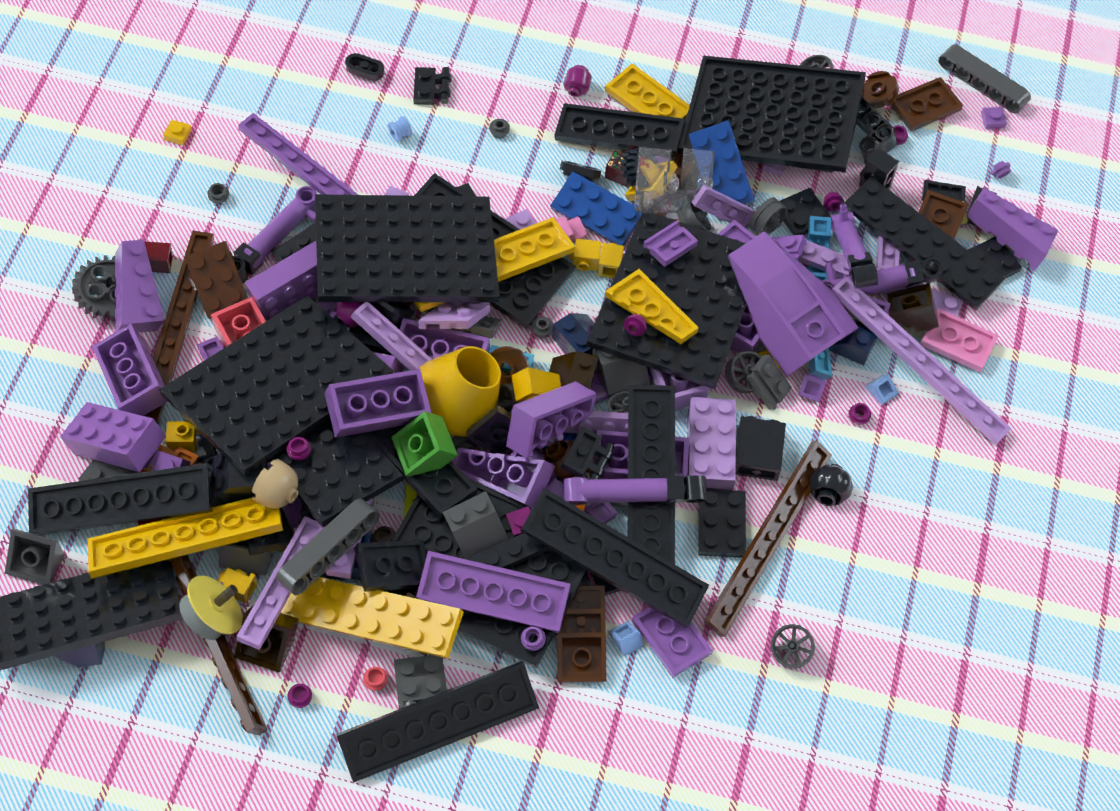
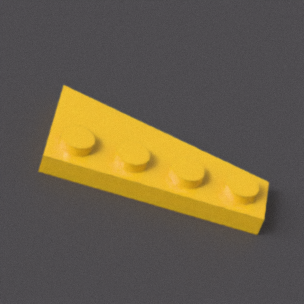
M640 269L605 291V297L630 313L641 315L646 320V323L680 344L698 333L699 327Z

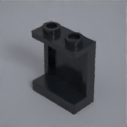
M741 416L738 426L735 475L778 481L782 466L786 423L775 419L764 420L757 419L754 416Z

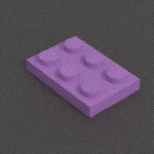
M651 607L632 617L633 624L672 679L713 653L712 648L692 621L689 627L685 628Z

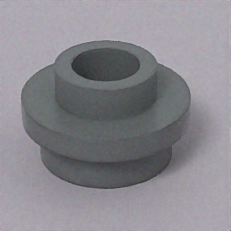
M495 119L489 125L490 133L495 138H504L510 131V124L504 119Z
M215 183L210 186L207 195L211 202L219 204L229 198V190L225 185Z
M537 317L532 322L531 329L537 337L546 338L552 333L553 322L549 318Z

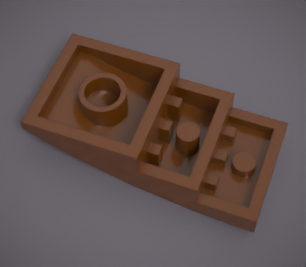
M605 585L580 586L563 617L560 632H557L558 682H607Z

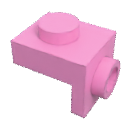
M564 215L557 219L572 243L576 239H582L587 236V232L579 217L567 221Z

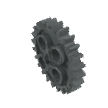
M104 255V259L101 261L96 256L95 263L87 260V267L80 265V272H75V279H72V294H74V301L78 302V308L85 307V314L93 312L94 319L101 315L102 321L106 319V316H110L111 321H114L116 309L115 255L112 257V260H108L107 255Z

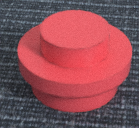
M371 667L365 672L363 681L369 690L379 691L387 685L388 675L381 667Z

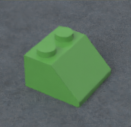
M426 411L392 436L406 476L441 469L458 456L443 417Z

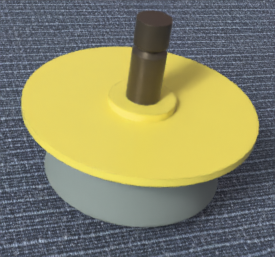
M208 576L194 577L188 584V594L180 600V612L184 621L197 635L208 640H215L222 633H236L240 630L243 619L240 606L234 597L238 589L234 585L226 588L220 582Z

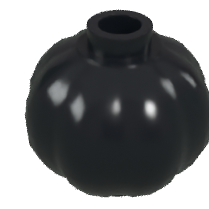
M838 464L821 466L813 472L809 480L813 497L824 506H836L843 503L851 496L853 491L851 476Z

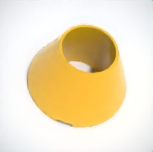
M474 346L463 347L431 359L419 368L431 413L443 417L449 434L467 437L466 431L498 405L501 370L495 358L481 348Z

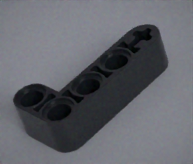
M861 97L858 112H863L858 113L856 124L867 134L859 144L862 157L865 160L869 153L873 154L878 148L886 153L891 151L897 144V138L893 126Z

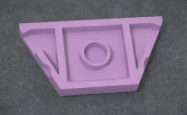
M446 302L440 304L418 320L419 329H426L429 324H439L440 329H469L491 312L490 303Z

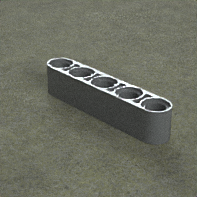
M952 44L938 58V62L943 69L1011 113H1019L1031 100V94L1026 88L957 44Z
M356 499L279 569L276 581L293 595L301 594L377 524L380 513L363 499Z

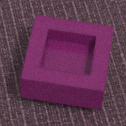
M529 506L506 514L514 537L522 534L520 529L530 513Z

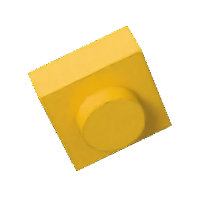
M171 119L163 134L164 140L184 146L192 131L191 125Z

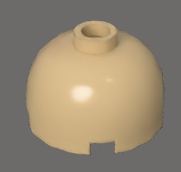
M279 459L270 462L273 466L269 470L264 468L261 471L252 489V492L256 494V497H252L253 500L270 509L284 507L288 503L294 502L298 496V477L296 472Z

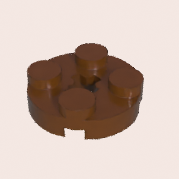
M877 71L868 75V80L864 82L862 97L874 109L894 104L896 101L895 97L899 92V84L896 77L890 75L887 71Z
M502 346L491 353L497 361L500 370L504 367V363H508L513 369L510 371V375H506L505 371H501L500 385L513 383L511 375L529 367L526 356L518 348Z

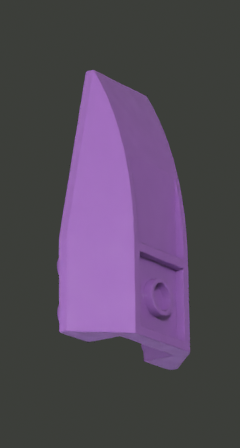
M762 232L728 255L760 340L786 377L858 329V326L834 292L767 233Z

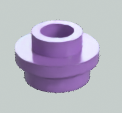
M1000 161L995 164L991 171L992 176L1000 179L1008 175L1012 171L1010 162Z
M534 626L526 628L521 635L523 646L531 651L539 650L546 641L544 631ZM531 636L538 637V640L534 643L529 641Z

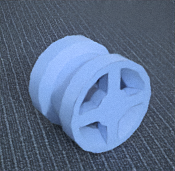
M404 116L399 117L396 122L391 121L387 124L389 133L396 142L401 141L404 136L409 137L412 135V128Z

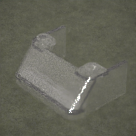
M639 147L635 191L636 211L639 213H677V209L685 206L690 200L693 201L703 185L712 188L715 151L684 148L680 190H677L679 179L674 172H669L671 150Z

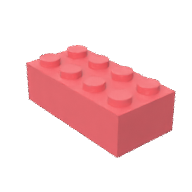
M252 297L211 314L214 329L224 347H227L266 322Z

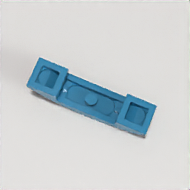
M810 216L807 241L829 249L831 218ZM806 265V269L820 281L828 280L825 271Z

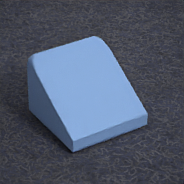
M889 374L881 375L865 385L866 389L881 405L899 394Z
M630 621L608 631L623 656L643 646L641 633Z

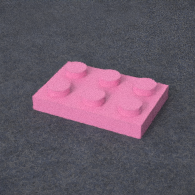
M938 308L939 327L926 331L920 345L981 373L999 335Z

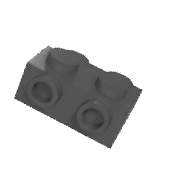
M428 655L394 659L399 709L447 690L442 657Z

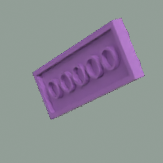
M428 551L416 597L424 601L559 633L571 584Z

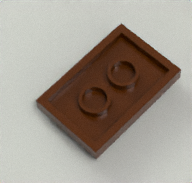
M942 77L898 94L895 97V103L891 105L910 132L959 112L963 108V104Z
M927 190L919 213L951 238L955 239L968 203Z
M227 241L184 256L208 319L212 318L211 314L248 298Z

